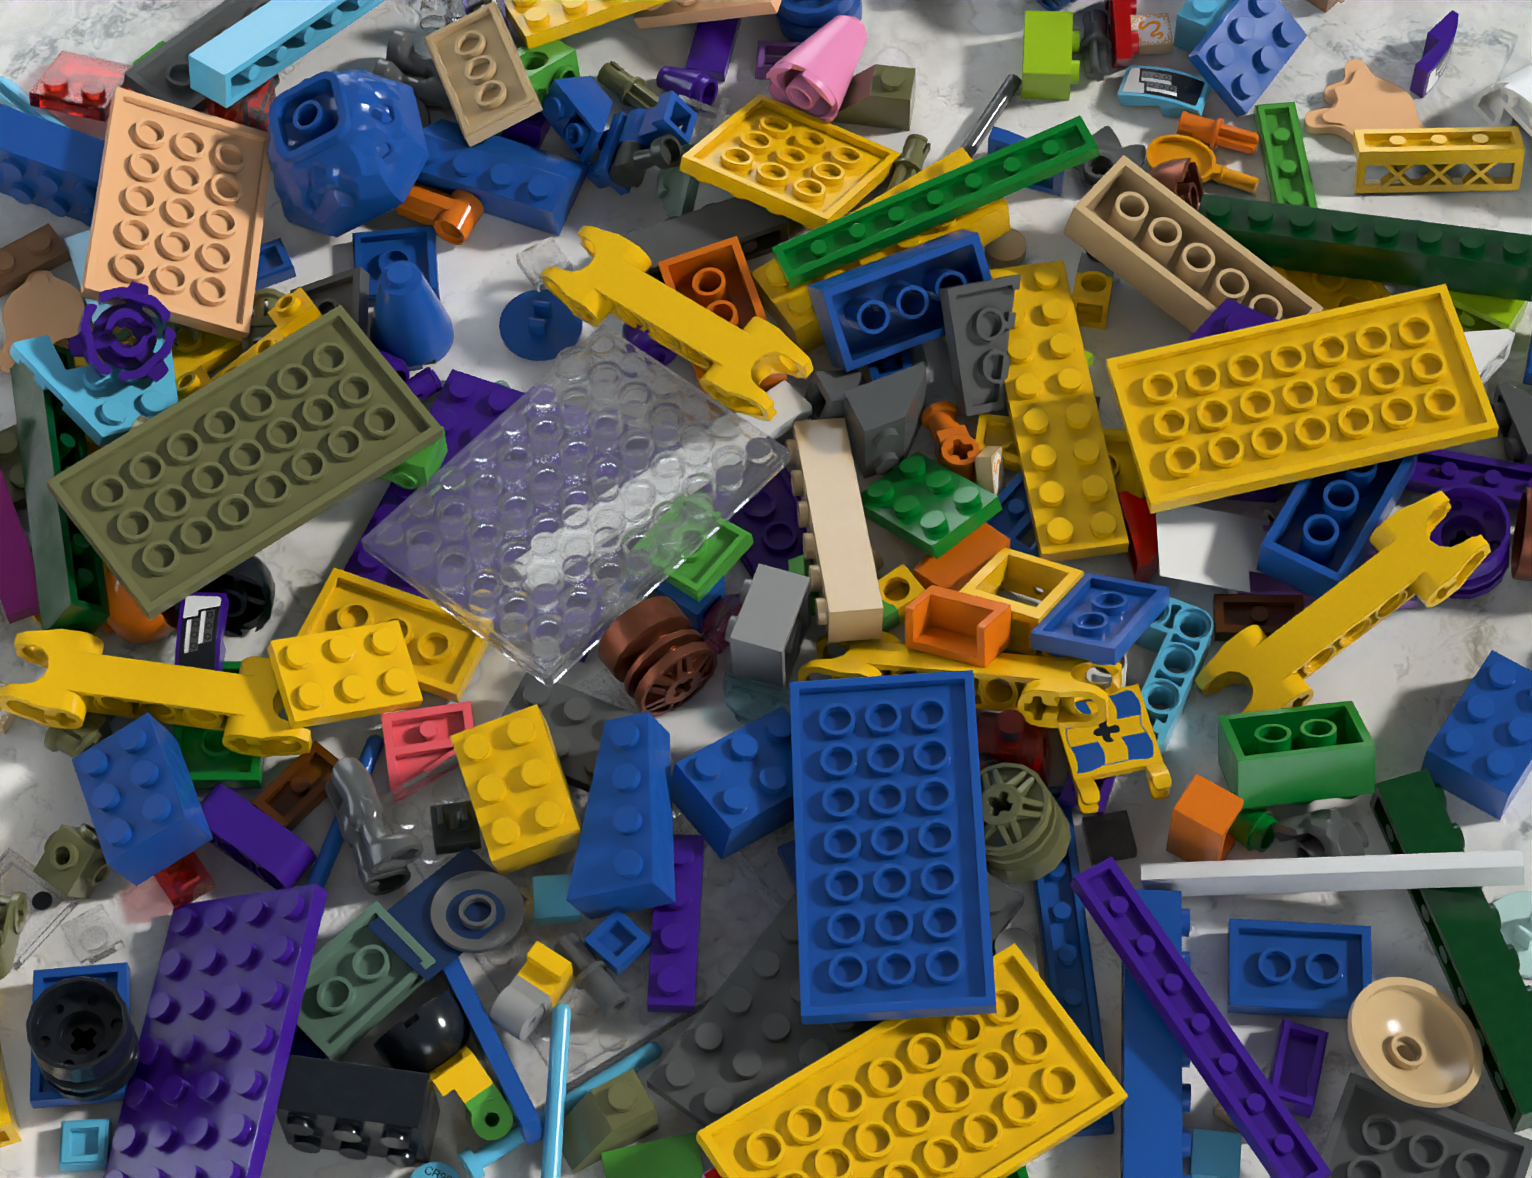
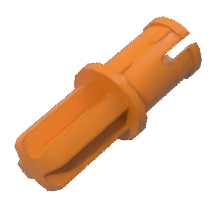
M1183 111L1177 126L1176 134L1197 139L1204 144L1210 145V149L1213 150L1220 146L1252 155L1255 153L1259 143V135L1256 132L1224 124V118H1219L1217 121Z

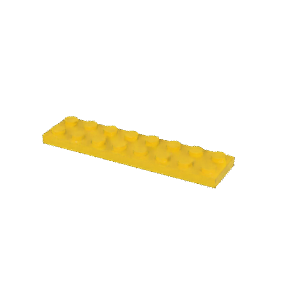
M1059 260L989 269L992 279L1021 274L1020 288L1015 290L1012 312L1016 313L1014 329L1009 331L1007 354L1010 357L1008 378L1004 380L1005 399L1039 556L1042 559L1058 562L1128 552V536L1064 261Z

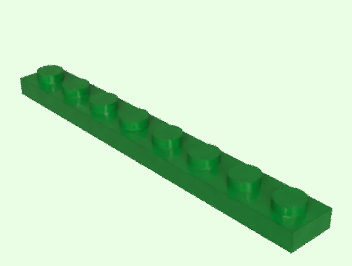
M1079 115L772 247L774 258L791 289L1099 156L1098 145Z

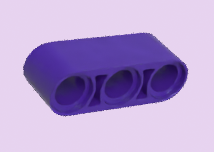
M217 784L200 802L213 837L209 843L276 890L293 887L317 859L314 851L302 839L222 784Z

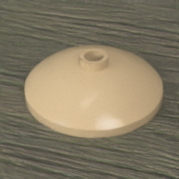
M1387 977L1369 984L1353 1001L1347 1020L1350 1045L1364 1071L1383 1090L1399 1100L1415 1106L1443 1108L1464 1099L1477 1085L1483 1068V1052L1480 1039L1468 1016L1446 994L1416 979Z

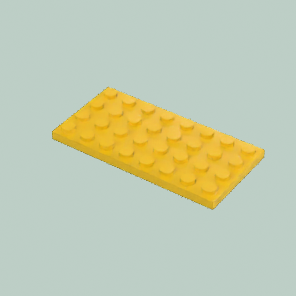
M1446 284L1106 359V369L1150 514L1497 437L1499 429Z
M1014 943L993 956L997 1013L885 1020L697 1132L696 1140L722 1178H1006L1124 1104L1128 1095Z

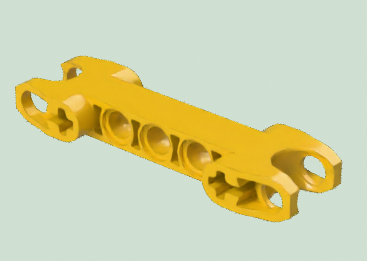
M584 225L577 235L581 239V246L593 257L591 263L582 270L572 272L555 266H548L541 274L545 287L574 316L584 322L598 327L611 314L633 328H637V324L642 326L640 330L644 332L648 328L650 333L647 334L654 341L706 371L699 380L701 387L710 397L734 412L770 422L777 414V411L774 409V401L764 390L759 388L761 381L769 375L776 373H785L796 378L806 379L814 370L811 359L775 325L754 316L742 330L645 273L652 266L649 256L639 246L619 234Z
M1442 491L1404 507L1386 519L1372 533L1369 542L1378 551L1376 555L1269 637L1258 625H1251L1240 631L1222 645L1217 654L1194 679V682L1204 696L1215 694L1233 684L1248 686L1253 690L1252 700L1241 713L1306 706L1312 699L1314 691L1305 682V679L1415 595L1428 608L1434 607L1462 587L1467 578L1491 552L1489 543L1481 534L1453 547L1438 546L1430 540L1431 532L1452 508L1448 497Z
M54 629L25 631L16 634L14 646L16 647L17 656L25 659L27 662L43 666L47 670L41 678L32 683H13L1 687V709L14 715L35 721L47 727L78 729L83 726L86 712L134 719L149 713L158 722L224 731L223 745L227 749L239 754L272 757L310 753L312 746L311 730L304 727L291 729L289 721L278 716L281 709L284 708V704L270 658L246 657L242 660L239 674L102 655L104 650L103 641L95 635L82 631Z
M882 631L881 639L832 642L842 645L847 650L844 655L833 658L828 653L827 645L830 643H828L827 636L824 634L816 642L817 659L802 665L798 671V681H810L809 674L811 673L831 675L832 679L912 674L910 671L919 674L973 670L976 709L1019 713L1023 720L1029 724L1049 728H1088L1105 722L1109 715L1108 696L1119 691L1122 686V664L1119 662L1116 665H1096L1090 660L1070 656L1055 657L1048 652H1043L1041 656L1001 653L986 668L906 648L905 644H902L896 636ZM1092 667H1102L1111 674L1112 681L1105 684L1090 682L1087 678V671ZM998 679L1006 681L1009 685L1001 683ZM1089 698L1097 704L1098 712L1084 714L1076 708L1075 703Z

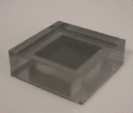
M1127 810L1105 813L1104 817L1094 815L1082 818L1081 827L1091 865H1096L1110 857L1118 861L1137 856V847Z

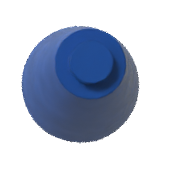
M395 261L388 264L380 273L370 327V341L376 348L402 359L406 363L408 371L423 369V364L434 359L435 363H437L447 355L454 339L453 325L450 316L418 266L409 261Z

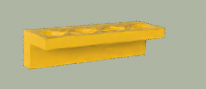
M1518 126L1354 129L1353 148L1356 156L1353 188L1355 194L1519 190L1525 146ZM1497 163H1512L1510 177H1492L1487 171ZM1456 164H1467L1472 169L1462 178H1451L1446 173ZM1384 165L1390 171L1381 179L1365 180L1366 166ZM1414 165H1426L1431 170L1420 179H1410L1405 174Z

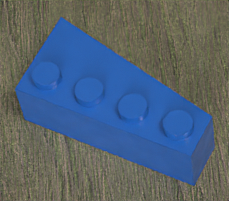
M648 711L607 720L604 724L566 899L567 902L589 920L607 917L616 908L622 913L675 903L670 733Z

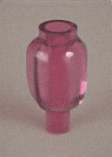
M741 591L723 596L710 609L702 622L704 642L718 655H721L725 649H729L730 642L725 641L726 628L732 615L738 616L743 605L739 603Z

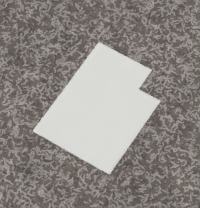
M1191 505L1156 512L1160 576L1250 593L1249 571L1262 573L1256 570L1261 543L1268 531L1263 530L1262 525H1268V520Z

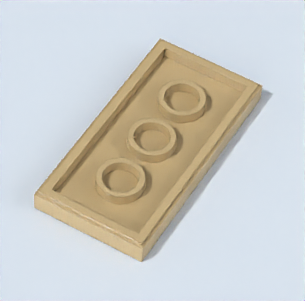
M495 1L424 37L463 136L470 147L543 110Z

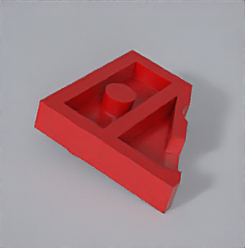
M1104 0L1105 10H1109L1110 15L1108 35L1112 41L1111 58L1113 68L1128 67L1133 59V55L1139 54L1138 30L1131 31L1130 16L1136 15L1137 0Z

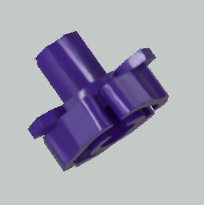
M132 281L128 287L104 290L98 296L97 301L99 305L115 299L123 300L125 304L113 305L103 311L94 322L92 331L90 320L97 309V305L88 304L82 311L78 334L67 340L71 357H84L86 362L101 377H106L112 372L113 368L109 365L125 369L140 365V368L134 371H118L116 379L121 383H127L147 377L156 383L169 371L164 360L171 352L175 331L168 327L163 330L162 346L158 352L154 353L153 350L157 342L156 326L151 317L142 308L145 307L152 310L162 325L169 320L170 311L157 297L148 295L149 286ZM122 330H126L129 333L127 340L132 345L128 343L124 345L117 341V337L113 333L119 334Z

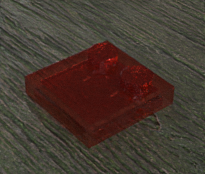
M62 50L29 91L30 106L106 122L109 117L112 95L116 87L126 90L130 89L125 85L124 72L133 67V65Z

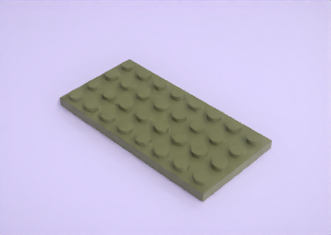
M339 305L46 482L48 490L144 615L148 620H151L443 438V428L342 305Z

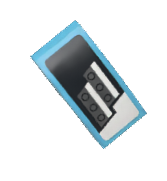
M1128 65L1117 96L1122 106H1159L1163 117H1181L1183 111L1201 116L1212 87L1205 79L1185 72L1154 66Z

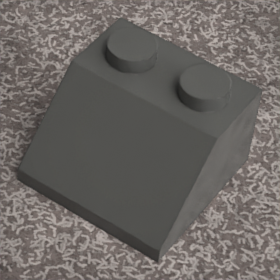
M923 363L844 392V418L852 456L864 479L877 474L885 475L907 458L922 425L921 413L925 410L926 367Z

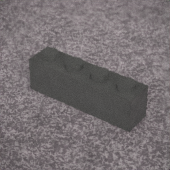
M736 197L718 203H710L701 209L680 216H672L663 222L643 229H634L622 235L639 246L649 256L652 266L645 273L662 283L664 281L658 262L737 236L745 259L748 261L773 252L772 247L789 240L788 221L785 216L772 214L760 205Z

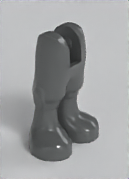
M395 29L388 42L386 59H379L373 74L413 87L415 97L425 105L452 109L433 60L415 52L412 37L408 32ZM411 76H416V77H421V78H426V79H421V80H420V79H416V78L411 77Z
M346 757L340 759L334 765L331 778L325 785L327 797L338 819L341 836L348 843L349 847L353 849L358 876L365 890L375 896L388 894L401 888L409 881L411 872L407 865L418 859L423 853L424 848L419 838L413 833L390 834L383 823V805L371 775L357 758Z

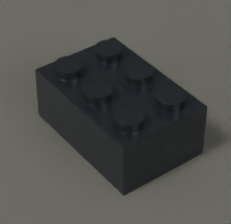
M289 1054L276 1115L287 1143L298 1151L305 1153H318L320 1149L339 1151L342 1156L354 1160H364L367 1156L382 1157L394 1165L404 1167L413 1166L415 1162L429 1163L440 1114L439 1104L429 1073Z

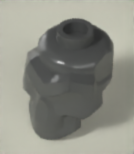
M1337 809L1307 811L1304 814L1287 817L1271 825L1274 836L1279 842L1295 839L1297 858L1365 855L1364 849L1369 845L1363 827L1358 822L1352 823L1344 815H1341Z

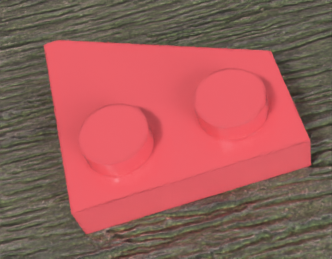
M470 701L381 714L392 801H400L458 762L450 736L474 727Z

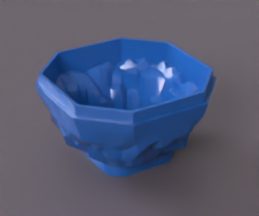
M361 68L339 72L335 70L331 72L324 71L311 78H306L294 87L279 94L269 108L267 130L270 137L267 155L274 174V188L280 198L284 216L289 223L327 236L337 238L403 204L429 158V151L413 87L373 74Z

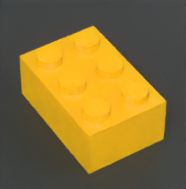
M537 704L450 736L491 862L500 875L512 873L578 848L582 824L547 721Z

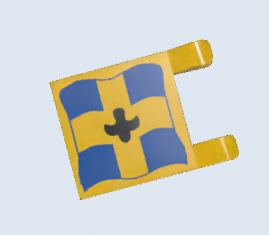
M1138 684L1121 687L1119 691L1108 696L1109 715L1105 722L1088 728H1057L1081 814L1098 812L1100 793L1094 780L1145 770L1152 799L1159 800L1170 796L1169 788L1171 787L1172 779L1163 762ZM1089 698L1075 703L1076 708L1084 714L1098 712L1097 704Z

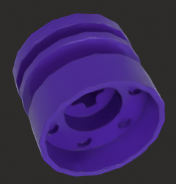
M1453 484L1439 489L1434 493L1442 491L1448 497L1452 508L1431 532L1430 540L1438 546L1453 547L1481 534L1489 543L1491 550L1482 563L1467 578L1462 587L1450 595L1449 598L1473 599L1485 595L1502 582L1509 567L1510 516L1504 503L1490 490L1474 484Z

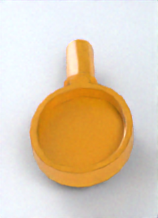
M1179 134L1163 135L1155 138L1146 149V162L1150 170L1166 161L1191 158L1190 162H1195L1198 166L1202 184L1212 180L1218 182L1219 185H1228L1253 194L1258 187L1259 178L1216 164V157L1213 151L1207 145L1192 137Z

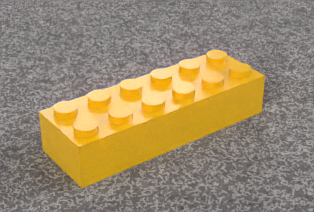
M960 147L855 211L970 163L973 160L963 147ZM1002 197L791 289L775 258L751 272V276L764 309L781 331L807 354L825 343L807 288L808 285L959 229L977 232L983 248L1011 231L1008 203Z

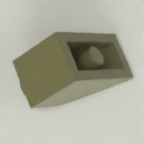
M875 64L854 75L838 114L832 122L910 131L915 103L916 69Z
M634 1069L590 1090L564 1117L562 1154L573 1174L602 1160L601 1152L626 1147L659 1129L656 1107Z

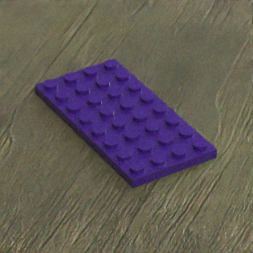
M317 884L174 905L139 1039L140 1058L135 1074L128 1081V1088L124 1095L103 1178L261 1177L328 892Z

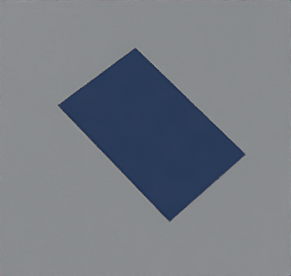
M467 846L387 910L436 960L426 970L420 964L422 960L380 917L367 927L428 982L463 953L445 944L434 931L430 916L434 895L446 881L458 874L475 870L497 872ZM481 889L467 890L456 895L450 901L446 910V920L451 930L467 939L482 938L505 918V909L501 900L493 893ZM473 894L486 895L496 905L497 916L494 923L483 930H471L465 927L459 918L461 902ZM522 895L523 901L525 903L528 899ZM480 902L470 904L464 911L465 917L473 922L483 921L491 914L490 907Z

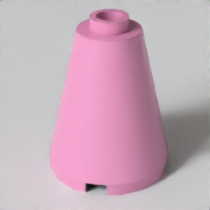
M838 15L780 59L766 74V79H771V84L768 86L771 96L779 102L831 123L838 114L868 40L863 23L854 16Z

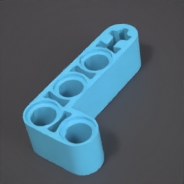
M1169 597L1170 603L1155 619L1157 621L1153 622L1135 642L1140 647L1158 653L1141 690V694L1162 757L1194 687V679L1200 673L1208 655L1213 630V620L1207 611ZM1184 633H1195L1199 637H1188ZM1177 668L1182 670L1183 673L1176 674L1167 669ZM1162 704L1168 707V709L1158 710L1151 705Z

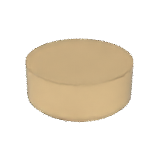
M1013 228L1008 233L985 246V257L996 268L1019 266L1026 256V239L1022 233Z

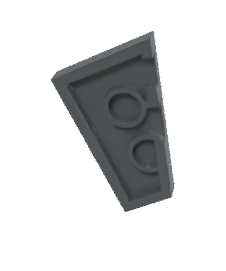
M1021 274L939 289L959 417H968L1004 409L1006 395L1004 380L1008 378L1010 357L1007 354L1009 331L1014 329L1016 313L1012 312L1015 290L1020 288Z

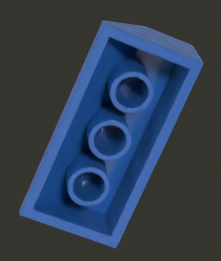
M439 119L423 128L429 158L416 182L450 195L455 190L467 191L482 202L484 213L553 235H560L585 181L589 164H582L581 161L497 135H493L470 147L463 136L459 124L445 119Z

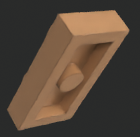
M49 223L0 248V297L24 284L31 273L38 270L51 271L71 260L68 249Z

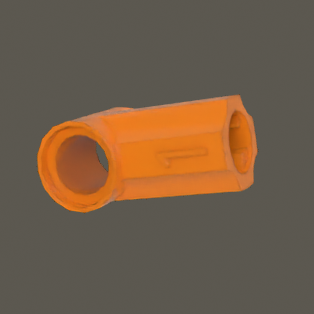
M415 182L405 202L396 207V211L400 216L427 226L432 225L435 232L445 241L455 245H462L483 215L484 206L476 196L467 191L455 190L450 195Z

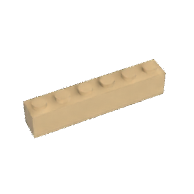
M845 418L793 421V439L785 441L787 465H795V470L791 471L793 496L801 497V501H797L799 528L806 527L807 533H803L805 560L812 559L813 565H809L811 592L819 593V598H815L817 625H825L828 643L881 639L883 603Z

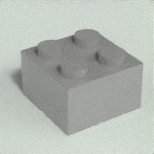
M758 564L753 579L746 578L742 586L739 603L743 605L738 616L732 615L726 628L725 641L730 642L726 662L732 664L733 682L784 696L811 624L810 577Z

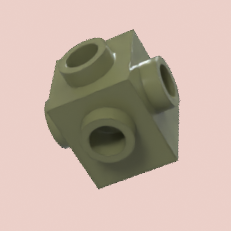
M82 823L80 827L61 824L59 829L53 832L47 839L44 846L45 852L33 872L68 897L89 899L95 888L108 877L111 867L106 863L94 827Z

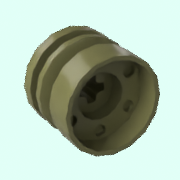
M1004 762L981 770L987 870L1006 882L1022 884L1041 879L1055 870L1067 853L1071 839L1068 818L1038 773L1025 765Z

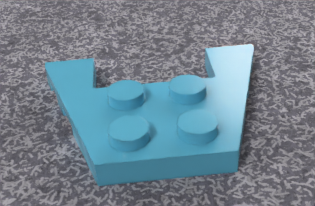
M150 316L156 326L157 342L153 350L156 353L162 346L163 330L168 327V321L162 325L158 318ZM49 335L13 342L9 353L18 365L23 362L35 374L33 380L43 390L49 389L63 403L62 410L98 447L107 445L129 432L138 416L144 415L152 418L178 402L172 350L164 360L169 371L158 382L155 383L149 378L144 377L140 380L121 383L116 379L118 371H134L139 369L140 365L128 369L109 365L113 370L106 377L99 376L90 365L66 370Z

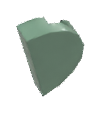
M696 144L682 146L683 155ZM680 165L668 170L660 169L657 176L656 193L658 198H661L664 209L668 212V217L692 212L695 205L699 181L694 176L680 171Z

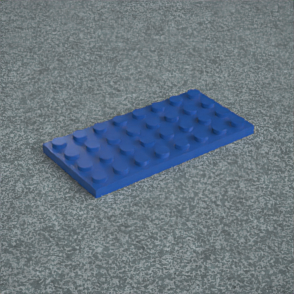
M973 670L789 682L802 1025L997 1013Z

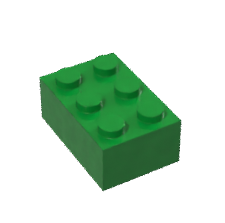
M1352 700L1217 716L1218 764L1230 792L1244 800L1242 809L1262 810L1272 805L1289 803L1305 805L1315 800L1332 798L1354 799L1359 795L1375 794L1376 746Z

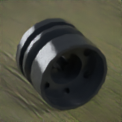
M84 976L63 979L45 989L31 1005L26 1021L27 1040L43 1077L50 1088L66 1099L80 1102L106 1099L121 1090L135 1074L140 1058L138 1036L122 997L115 988L103 980Z

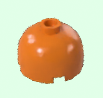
M110 569L105 573L110 616L101 627L107 634L111 635L115 632L125 641L134 644H150L165 638L178 628L179 615L174 605L153 619L148 620Z

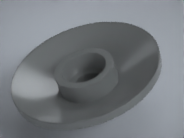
M484 870L464 872L446 881L434 895L430 909L432 926L437 936L448 946L467 953L489 952L507 944L520 930L525 914L523 897L516 885L498 873ZM481 889L489 891L501 900L505 909L504 920L480 939H467L457 935L449 927L446 920V910L450 901L458 894L467 890ZM483 894L470 895L459 906L460 921L471 930H483L490 927L497 916L494 901ZM476 902L484 903L490 907L491 914L483 921L473 922L464 915L467 906Z

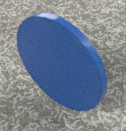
M536 289L518 295L506 305L500 316L499 329L503 343L512 353L527 360L546 361L566 354L576 345L582 334L583 321L574 316L548 289Z

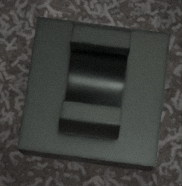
M471 800L430 806L436 855L461 852L467 846L471 850L482 849L479 823Z

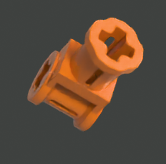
M945 400L931 404L921 413L920 419L923 427L928 428L933 437L935 456L938 463L976 483L975 458L980 454L979 444L970 437L965 424H959L957 420L958 411L954 403Z

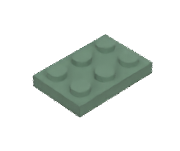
M377 900L312 957L297 1026L329 1060L337 1061L426 981L367 927L369 924L380 917L422 960L420 964L425 970L436 962Z

